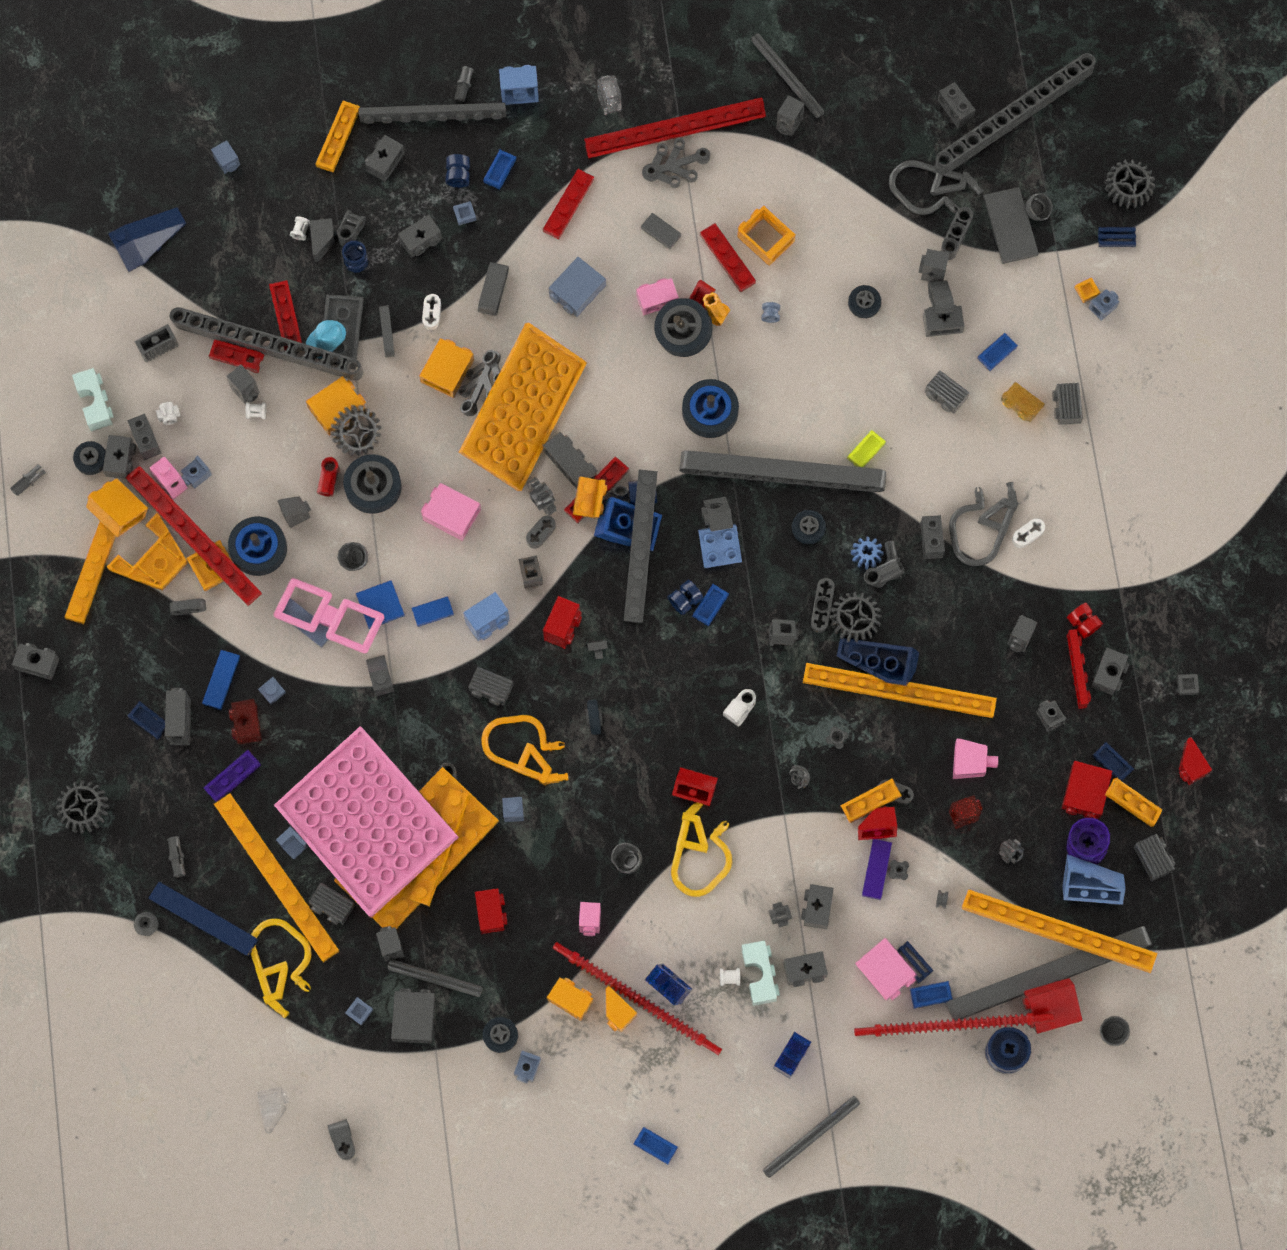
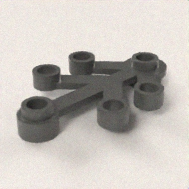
M677 138L674 141V148L667 162L659 165L662 157L668 153L667 145L659 144L652 163L643 167L642 176L650 182L658 179L669 184L672 188L680 186V178L676 175L667 176L663 172L670 171L686 178L689 182H695L698 178L697 172L695 170L687 171L680 167L696 161L700 164L708 163L710 151L706 148H700L695 154L677 159L680 151L685 147L684 139ZM681 142L683 145L677 146L676 144ZM664 148L665 151L660 152L659 149ZM704 152L706 155L701 156L700 153ZM649 170L655 171L652 174L648 173ZM694 174L695 177L690 178L689 175ZM672 180H677L678 183L673 184Z
M487 351L483 355V362L475 368L469 369L466 373V378L471 382L461 386L458 393L463 398H467L470 396L471 390L475 388L471 399L465 400L460 407L461 412L466 416H474L477 413L478 408L476 404L484 387L487 398L492 388L489 377L491 370L494 374V382L500 373L498 364L501 356L497 351Z

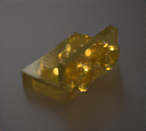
M1014 382L1008 391L1003 393L1001 398L1006 408L1013 409L1022 420H1027L1030 423L1045 405L1017 382Z

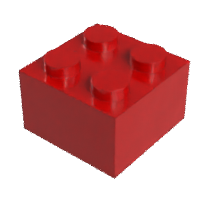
M560 596L557 597L543 629L544 641L566 649L567 644L571 645L575 636L573 634L574 628L579 627L582 620L580 604Z

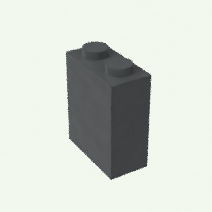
M172 688L171 691H166L165 737L170 745H190L191 699L186 690Z
M401 988L400 991H395L391 1035L393 1042L432 1044L436 996L434 993H431V990L421 989L419 992H411V989Z

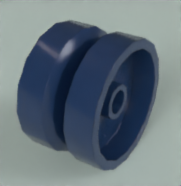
M1004 1027L997 1030L987 1041L985 1047V1058L989 1066L1002 1074H1013L1020 1071L1029 1061L1031 1055V1043L1027 1035L1014 1027ZM1006 1048H1009L1011 1050V1054L1010 1052L1007 1054L1004 1050Z

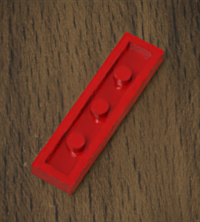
M580 169L576 171L543 227L544 233L558 240L560 239L593 183L594 176Z
M716 223L700 232L701 238L740 293L756 284V279Z
M288 281L269 284L281 337L302 343ZM283 346L284 351H286L288 346Z
M615 456L594 479L605 480L607 494L628 473L629 467ZM574 498L564 509V512L579 524L584 516L573 515Z
M1077 629L1068 631L1067 640L1078 709H1083L1091 702L1090 691L1086 690L1085 684L1088 683L1087 672L1083 671L1085 657L1080 652L1082 639L1081 635L1077 634Z

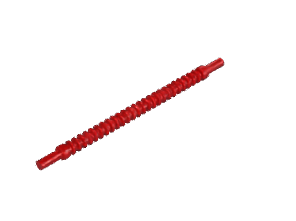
M558 942L554 944L553 949L568 958L570 963H576L577 967L581 966V970L585 969L586 973L590 972L591 976L595 975V979H601L600 982L604 981L605 985H610L611 988H614L615 992L618 990L620 995L624 994V998L628 997L629 1001L633 1000L634 1004L638 1003V1007L642 1006L643 1010L647 1009L648 1013L652 1012V1016L656 1015L657 1019L661 1018L662 1022L666 1021L667 1025H672V1029L675 1027L677 1032L681 1031V1035L686 1034V1038L690 1037L691 1041L695 1040V1044L698 1046L702 1045L718 1056L721 1053L722 1048L706 1039V1035L703 1033L698 1034V1030L694 1031L693 1027L689 1028L688 1024L684 1025V1021L680 1022L679 1018L675 1019L674 1015L670 1016V1012H664L665 1009L661 1010L660 1006H655V1002L650 1003L651 1000L647 1001L645 996L641 997V993L636 994V990L632 991L631 987H626L627 984L622 985V981L618 982L617 978H612L613 975L608 976V972L604 973L603 969L599 970L598 966H593L594 963L590 964L589 960L585 961L584 957H579L580 954L576 951L572 952Z
M1027 1013L1026 1016L1015 1014L1014 1017L1011 1014L1009 1017H1006V1015L1000 1017L998 1015V1018H995V1016L989 1018L987 1016L986 1019L975 1017L974 1020L970 1017L969 1020L958 1018V1021H955V1019L949 1021L947 1019L946 1022L935 1020L934 1023L930 1020L929 1023L926 1021L921 1023L919 1021L918 1024H915V1022L909 1024L907 1022L906 1025L904 1023H901V1025L896 1023L894 1026L892 1023H890V1026L875 1024L874 1027L854 1028L855 1036L875 1035L876 1037H881L882 1034L893 1036V1033H896V1035L902 1033L904 1035L905 1032L916 1034L917 1031L921 1034L922 1031L925 1033L930 1031L932 1033L933 1030H936V1032L942 1030L944 1032L945 1029L949 1032L950 1029H953V1031L959 1029L961 1031V1028L965 1030L970 1028L972 1030L973 1027L984 1029L985 1026L988 1029L990 1026H993V1028L999 1026L1001 1028V1025L1005 1027L1010 1025L1012 1027L1013 1024H1016V1026L1019 1024L1031 1026L1034 1023L1054 1022V1013L1040 1015Z

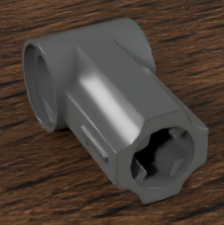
M895 558L877 568L866 570L864 580L876 588L883 587L886 582L904 574L903 565L898 558ZM878 574V579L873 582L874 575Z

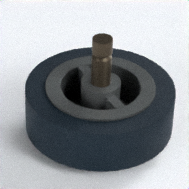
M680 298L668 302L660 309L655 319L654 331L657 340L667 352L678 357H689L701 352L707 346L712 336L713 326L709 314L701 304L692 299Z
M375 454L364 455L354 460L346 469L343 479L344 490L351 505L357 510L369 514L381 513L391 508L397 502L402 488L399 471L394 463L384 456Z

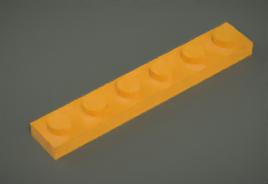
M99 521L65 614L66 619L81 624L85 623L116 538L101 521Z
M450 788L440 816L457 833L470 795ZM452 844L419 873L410 896L411 901L430 906Z

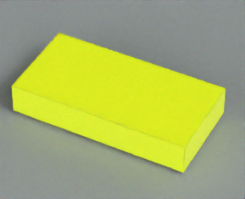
M871 430L847 456V459L856 467H865L886 444V441Z

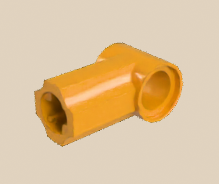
M713 292L706 294L703 301L712 324L721 326L729 314L730 308L721 302L718 294Z

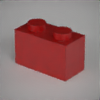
M680 767L672 795L710 806L718 778Z
M498 888L475 892L481 934L505 930L504 925L508 923L506 913H502L501 908L502 905H505L503 893L499 894Z

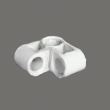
M742 690L723 712V716L738 727L743 723L756 703V695L753 690ZM749 695L753 700L750 703H745L742 701V697Z

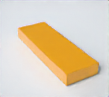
M1118 778L1113 779L1105 794L1150 827L1155 826L1162 812L1161 808Z
M890 779L842 804L841 807L849 823H852L871 813L874 809L902 797L894 780Z

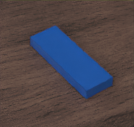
M223 650L220 651L202 702L203 705L218 710L222 709L240 659L239 655Z

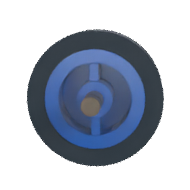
M705 379L696 382L684 395L682 402L683 420L686 426L698 436L705 438L720 437L733 428L738 418L739 402L737 395L728 384L720 380Z
M254 516L242 520L233 528L228 540V550L234 564L242 572L253 576H263L274 572L281 566L287 554V542L282 529L276 522L266 517Z

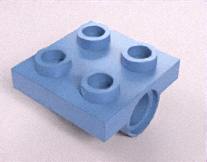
M733 524V528L712 532L709 527L698 530L704 568L742 562L736 524Z

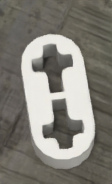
M429 294L424 299L422 321L427 330H435L440 323L441 301L439 296ZM431 300H435L436 303L434 304L433 310H431L429 304L431 303ZM430 315H433L434 319L432 324L428 323Z
M1038 518L1029 521L1014 533L1012 538L1013 544L1018 548L1028 546L1044 533V522ZM1033 524L1035 526H1040L1039 532L1038 530H1035L1032 533L1030 532L1033 528ZM1025 534L1028 535V536L1025 537L1024 542H1023V541H1019V542L1017 541L1018 535H1019L1020 537H1023Z

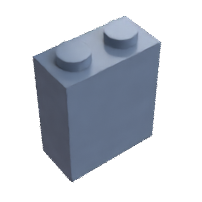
M577 257L549 287V297L553 302H559L564 306L563 308L568 314H574L578 317L606 287V278L580 257Z

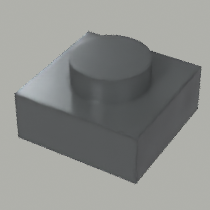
M1197 674L1177 676L1179 695L1199 694Z

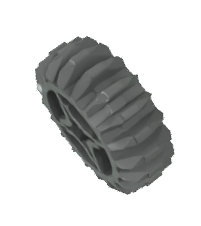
M1125 159L1123 165L1118 162L1116 167H1111V172H1108L1105 185L1107 186L1105 190L1109 192L1108 198L1114 197L1112 201L1113 203L1118 201L1119 207L1126 204V209L1130 205L1134 209L1137 207V204L1142 206L1144 201L1148 202L1154 193L1155 184L1153 182L1155 178L1151 177L1152 171H1146L1147 165L1141 167V161L1134 164V160L1128 163ZM1122 174L1125 175L1124 179H1121L1120 182H1116V178ZM1144 186V190L1141 193L1135 194L1136 189Z
M351 405V411L348 407H344L345 413L339 411L340 418H333L337 423L331 424V427L335 430L330 433L332 436H336L332 441L337 443L336 447L338 449L342 448L343 453L349 452L351 456L354 453L360 456L361 450L367 454V448L369 447L373 450L374 446L372 443L378 444L379 442L375 438L376 436H381L377 432V430L381 429V426L376 425L380 420L374 418L376 414L374 412L370 413V409L367 407L364 409L362 405H359L358 408L355 405ZM358 416L365 417L369 426L361 425ZM350 419V424L344 427L345 423ZM355 427L359 428L357 434L353 433V429H355ZM368 433V436L362 442V437ZM343 435L351 436L354 445L347 444Z
M857 592L853 593V597L846 593V599L840 596V603L835 601V608H831L830 611L833 614L830 615V620L834 621L831 623V627H837L834 633L838 634L841 632V639L847 636V642H850L851 638H854L855 642H858V638L861 641H865L866 637L871 639L872 633L876 634L878 631L876 627L881 625L879 620H881L882 615L878 614L880 608H874L877 602L873 601L870 603L871 596L864 599V593H861L860 597H857ZM849 605H856V607L852 610H843L845 607ZM862 606L868 610L871 618H868V615L863 614L861 610ZM858 611V619L855 620V624L853 625V617L854 615H856V612ZM840 617L849 622V629L843 625ZM859 625H869L863 630L855 631Z
M81 781L80 786H78L74 782V788H71L69 785L66 786L68 792L61 791L63 798H57V801L61 803L56 806V809L59 810L57 816L61 818L60 822L62 824L66 823L65 827L67 829L72 827V831L75 833L78 829L81 833H84L85 828L92 832L91 826L94 825L95 828H99L97 822L104 823L105 820L102 816H108V813L104 811L109 808V805L106 804L108 797L104 796V790L99 791V785L93 787L92 782H88L86 785L84 781ZM82 793L92 794L96 799H84ZM73 797H75V803L70 805L68 808L70 801ZM81 801L86 805L84 813L79 808L82 804ZM97 806L95 814L90 818L91 810ZM79 814L84 821H75L69 815Z

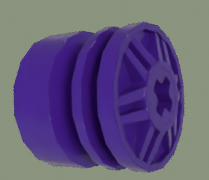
M1095 818L1078 820L1072 825L1068 835V855L1096 865L1104 859L1110 844L1108 828L1103 822ZM1086 842L1090 843L1089 848L1085 847Z

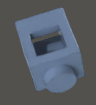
M1106 289L1090 302L1089 309L1102 321L1118 307L1119 297L1114 291L1109 292Z
M196 456L195 460L181 470L183 475L181 477L187 486L191 485L194 489L212 476L210 469L199 456Z
M521 1051L514 1071V1076H517L516 1080L523 1083L533 1082L541 1062V1057ZM525 1064L530 1065L528 1071L523 1070Z

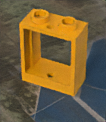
M763 206L760 209H756L747 222L743 221L738 226L737 237L770 266L795 242L796 234ZM762 219L783 236L767 252L747 235Z

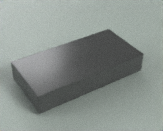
M651 213L641 225L642 230L668 249H671L681 237L679 231L654 213Z

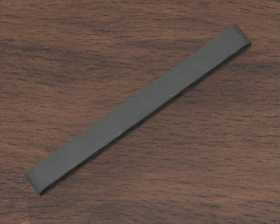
M1089 53L1081 55L939 152L935 162L936 172L941 175L948 174L1088 78L1093 73L1096 62L1095 57Z
M181 307L173 308L169 314L174 326L187 332L258 351L265 355L340 377L343 376L350 380H359L364 373L360 362L348 356ZM178 316H183L180 321H176ZM201 321L198 326H193L194 322ZM213 326H218L215 331H210ZM230 331H235L233 336H228ZM248 336H253L252 340L245 341ZM265 341H270L268 346H262ZM283 346H288L286 351L280 352ZM305 351L302 357L297 356L299 352ZM317 357H323V359L320 362H315V359ZM340 362L338 367H332L333 363ZM352 367H358L357 371L350 372V369Z
M682 451L679 469L680 472L685 474L869 492L885 491L886 471L882 469L699 451Z
M1145 926L1113 937L1114 939L1144 949L1152 945ZM1079 950L955 998L946 1004L952 1019L958 1021V1018L962 1020L1025 995L1024 991L1070 978L1109 963L1112 960Z

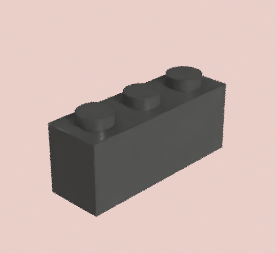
M559 432L543 445V452L577 490L579 477L594 479L597 476V469L591 462L589 464L586 462L585 456L580 449L576 450L572 446L573 442L569 436H564Z

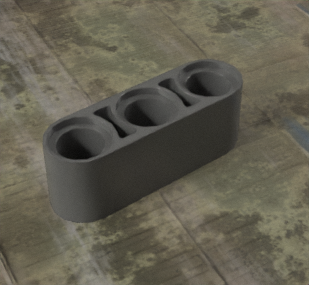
M969 207L958 209L942 242L941 251L949 253L948 260L956 257L971 226L973 211ZM966 216L968 219L962 220L960 217ZM957 231L961 235L956 236L952 232ZM951 247L953 251H947L945 248Z
M490 262L478 304V312L497 316L509 266Z
M948 281L928 282V294L934 314L954 313V300Z

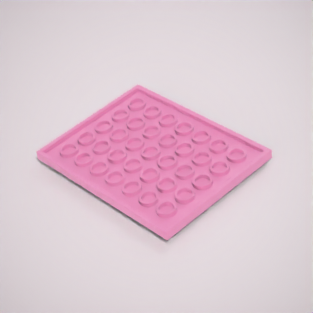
M361 726L274 804L369 917H373L459 838Z

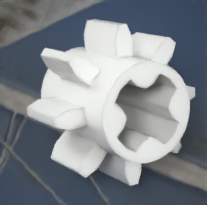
M172 402L162 403L159 405L160 410H156L159 422L163 421L164 425L174 424L177 422L176 417H180L178 406H173Z

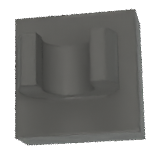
M607 640L587 642L588 651L594 650L595 659H602V649L608 648Z

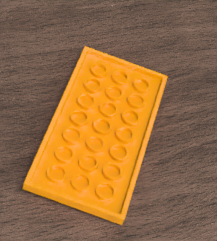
M529 322L525 323L459 453L515 490L522 491L543 450V445L547 442L587 362Z
M443 767L419 791L435 811L441 815L450 788L466 793L470 797L456 833L459 838L451 846L437 886L499 822L490 811ZM418 875L372 917L382 928L391 926V928L397 929L420 905V903L410 900ZM336 878L334 881L355 901Z

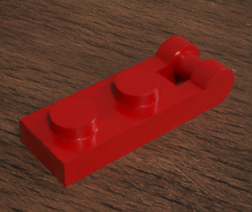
M214 339L209 353V359L237 367L241 364L245 369L254 373H259L260 362L263 361L265 356L261 352ZM249 357L253 358L252 363L247 362Z

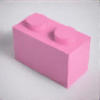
M663 278L651 285L643 284L636 289V296L643 316L660 311L668 302L679 299L672 278Z
M580 902V932L584 936H595V933L599 934L600 903Z

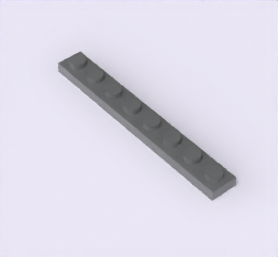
M505 103L359 108L360 122L366 124L374 122L391 123L392 121L407 123L414 120H419L420 122H427L429 120L446 121L447 119L462 121L470 118L482 120L484 118L501 119L506 117Z
M641 469L638 471L624 613L625 622L643 623L658 471Z

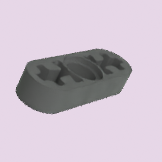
M389 305L379 306L385 357H395Z
M829 578L821 579L817 585L811 619V629L816 633H823L828 627L835 588L834 582ZM827 583L831 589L827 590L826 596H822L823 588L820 586H824ZM825 601L828 604V608L820 610L817 607V603ZM819 615H823L822 623L825 624L821 625V628H818L817 624L814 623L818 622Z

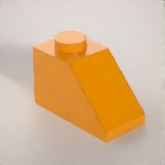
M608 986L606 988L607 1025L613 1031L618 1030L621 1033L637 1017V1012Z

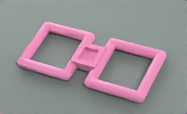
M292 578L289 581L273 614L275 618L309 632H315L318 624L329 627L326 633L327 639L364 654L369 651L385 616L383 613L348 599H344L339 609L328 605L332 598L330 592L296 578ZM295 587L323 598L311 623L283 613ZM347 608L375 618L363 645L335 634Z

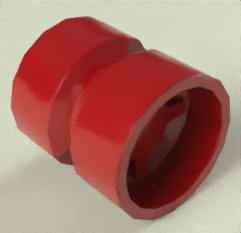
M1087 603L1080 605L1067 616L1069 622L1073 626L1078 627L1077 632L1083 639L1092 635L1103 625L1096 615H1092L1093 610ZM1086 616L1087 619L1081 622L1080 620Z

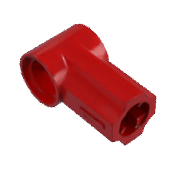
M327 457L321 463L322 469L317 494L333 497L340 468L335 458ZM329 464H334L335 469L332 471L326 470V466Z

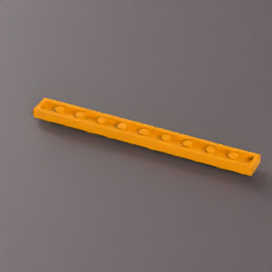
M806 663L803 683L988 718L994 717L997 699L909 682L907 686L889 684L870 674Z
M229 793L214 804L322 962L324 963L338 953L339 949L232 795Z
M969 889L962 905V910L1148 973L1152 972L1158 953Z

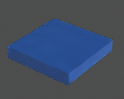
M392 580L356 593L360 605L384 614L385 617L382 624L405 616ZM363 614L368 628L371 629L375 618Z

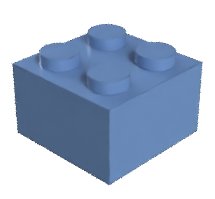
M524 65L517 68L505 67L499 69L502 103L509 105L539 102L536 66Z
M496 592L463 612L465 623L477 641L489 638L493 631L503 629L510 621L508 609Z

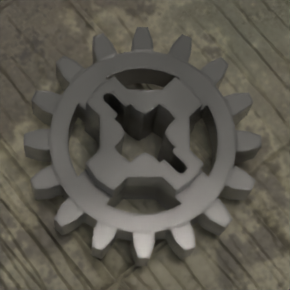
M536 477L528 480L527 485L530 488L528 493L538 510H544L548 516L556 512L554 494L546 483H540Z

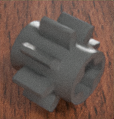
M1008 839L1001 844L999 854L1006 863L1010 861L1015 863L1023 857L1024 848L1021 847V843L1018 840L1012 841Z
M782 902L773 904V909L769 910L772 924L778 923L779 928L788 925V920L792 919L789 906H783Z

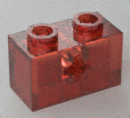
M255 700L231 703L232 709H229L230 721L234 720V728H231L233 739H236L238 744L262 741ZM243 719H247L246 725H242Z
M974 795L953 802L949 809V814L955 829L977 822L983 809L979 799L976 800Z

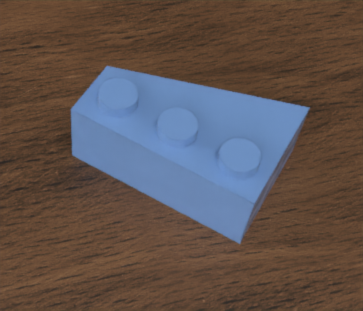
M1067 854L1062 885L1064 900L1123 905L1125 894L1123 874Z

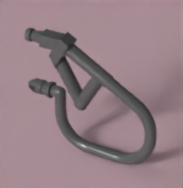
M916 160L902 162L894 168L889 177V187L894 196L908 210L919 215L931 214L944 204L952 213L956 214L959 207L947 196L942 197L929 208L914 206L897 189L895 184L898 173L907 167H917L936 173L930 190L932 195L965 190L966 185L971 190H974L978 196L984 192L968 172H963L962 174L951 171L946 175H941L936 172L934 165ZM943 176L960 180V183L939 187Z
M1014 482L1006 483L1008 499L1002 498L979 517V524L999 531L993 549L987 557L976 560L965 557L959 549L956 532V521L961 514L984 509L985 499L982 488L979 487L978 492L976 487L974 491L977 504L962 506L951 516L949 531L955 556L962 563L969 566H981L988 564L997 556L1013 514L1019 504L1013 487ZM1003 507L1008 508L1002 524L989 519Z

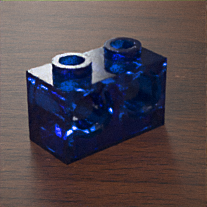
M663 963L657 964L645 979L646 982L674 1006L681 1004L692 991V988Z
M794 1032L773 1069L791 1079L810 1047L811 1041Z

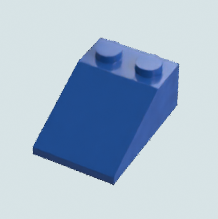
M614 497L604 499L602 501V504H604L603 513L598 518L594 536L610 542L631 546L635 505ZM655 512L653 514L650 551L654 550L662 518L661 514Z

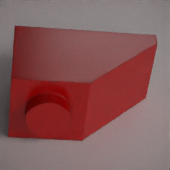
M1192 737L1188 738L1185 742L1179 766L1180 777L1184 782L1187 781L1189 785L1207 776L1212 771V768Z
M884 806L874 809L858 826V841L897 837L898 826L895 808Z

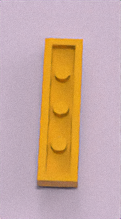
M342 101L316 161V167L334 172L359 114L360 106Z

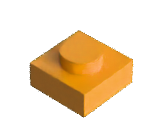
M1092 277L1076 284L1074 287L1083 303L1100 295V291Z

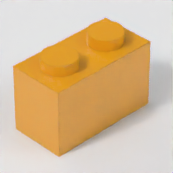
M559 978L547 996V1000L581 1021L594 1002L591 997L592 994L584 988L579 990L574 987L575 983L568 978L564 980Z

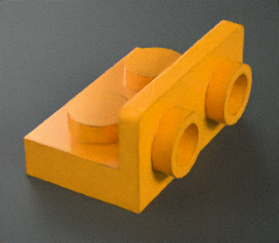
M579 477L573 515L594 519L602 515L604 509L602 498L606 495L607 491L605 480Z

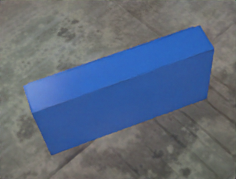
M499 150L483 182L500 190L516 161V156Z
M1004 333L984 350L977 359L991 371L1010 355L1018 345Z
M712 584L692 617L709 626L729 596V593Z
M448 596L412 608L418 627L454 616Z
M949 981L910 989L914 1009L947 1003L953 1000Z
M645 1127L642 1128L633 1144L667 1165L678 1148Z

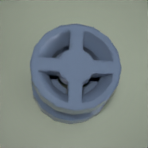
M775 302L763 303L762 310L764 313L761 320L768 323L780 321V315L778 314L780 304Z

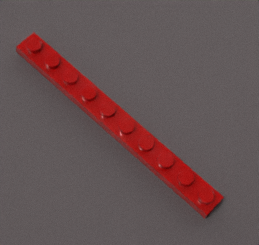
M761 97L586 138L584 141L588 158L763 118L766 117L764 102Z
M140 465L125 477L135 490L247 606L262 595L261 591Z

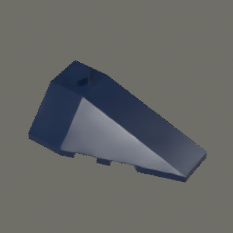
M174 208L124 225L110 232L109 237L126 269L130 272L149 261V258L156 251L158 252L162 248L161 246L168 239H171L186 222L178 208Z
M840 638L837 657L889 684L907 686L916 672L919 652L912 647L861 640L855 642L854 639L847 642L846 638Z

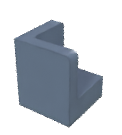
M291 826L276 839L277 843L292 859H296L308 848L307 843Z

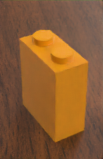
M440 338L419 375L420 382L454 398L466 377L467 371L474 362V354L466 347L460 348L453 341Z
M343 376L306 401L308 409L329 436L331 435L330 432L335 430L331 427V424L337 423L333 418H340L338 412L345 413L344 407H348L351 411V405H355L356 408L362 405L365 409V399L361 394L357 395L355 393L353 383L350 380L346 381Z
M117 478L111 482H106L98 491L91 492L86 508L116 537H119L144 520L148 507Z

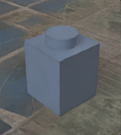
M227 140L211 149L214 159L224 174L233 172L240 166L239 159Z
M522 797L502 798L504 822L524 821Z

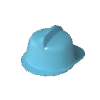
M322 321L309 335L306 344L333 352L344 341L346 336L345 328L338 321Z

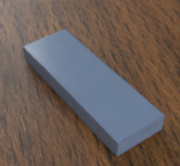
M291 598L283 613L307 623H311L314 617ZM318 624L315 632H309L294 626L321 648L329 640L326 638L329 628L322 624Z

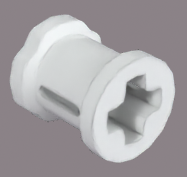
M295 217L296 223L293 231L290 232V236L304 241L306 240L305 234L310 226V220L304 217Z
M246 402V419L250 417L266 419V402H262V404Z
M720 968V986H724V984L740 986V968H736V970H723V968Z

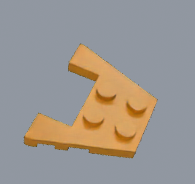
M156 513L145 525L159 537L151 548L134 566L130 565L120 555H117L107 568L114 573L163 591L188 562L160 515Z

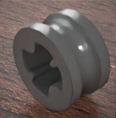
M938 890L936 908L942 906L943 909H946L948 891L942 893L941 890Z

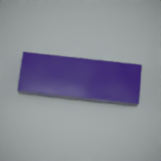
M247 750L208 783L204 790L215 802H218L260 767L261 764Z
M872 840L862 897L881 900L892 842Z

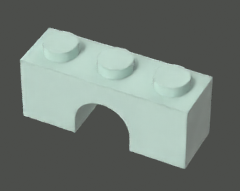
M94 368L73 374L72 377L80 398L85 396H93L95 398L92 405L82 408L90 431L113 425L111 418L114 416L111 407H107L105 402L108 401L106 391L101 389L100 385L103 384L100 373L96 374Z
M765 941L742 945L741 950L745 967H758L763 974L760 981L749 984L753 1006L776 1002L777 996L780 993L778 984L773 982V976H776L774 965H770L769 957H772L770 945L766 946Z

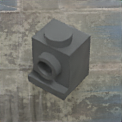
M772 619L769 628V645H793L794 641L798 639L799 633L798 629L795 628V621Z
M1048 699L1039 704L1040 708H1038L1036 713L1047 732L1066 722L1067 718L1063 715L1055 700L1050 702ZM1048 710H1052L1054 715H1049Z

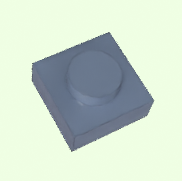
M471 201L453 206L458 225L476 221Z
M273 677L258 689L270 705L286 693Z
M357 997L345 1014L362 1026L373 1012V1009Z

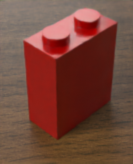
M1074 761L1061 809L1066 810L1065 812L1071 815H1077L1078 813L1085 815V818L1100 819L1112 770Z
M1070 978L1024 991L1025 998L1023 999V1004L1029 1013H1033V1015L1054 1013V1022L1034 1023V1025L1029 1026L1037 1034L1083 1021L1075 985Z

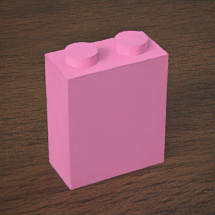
M440 483L438 488L435 487L433 489L429 503H425L421 510L423 521L463 541L478 516L481 505Z
M884 938L855 963L885 1000L891 999L893 1001L901 994L899 990L904 986L910 987L916 981L915 977L918 975L887 938Z

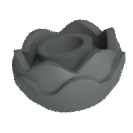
M800 765L792 766V769L789 771L791 782L797 785L798 789L805 788L810 781L808 770Z
M142 912L134 920L135 931L143 936H151L159 926L157 917L151 912Z

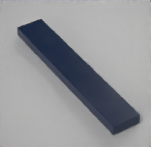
M158 882L148 898L246 956L250 955L258 942L256 937L161 882Z

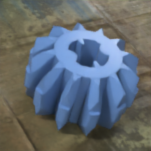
M866 537L865 542L860 538L858 543L853 544L854 550H851V555L854 556L852 561L858 562V567L864 564L866 570L869 565L875 568L876 563H881L882 559L880 557L884 554L880 550L882 545H875L876 539L870 542L869 537Z

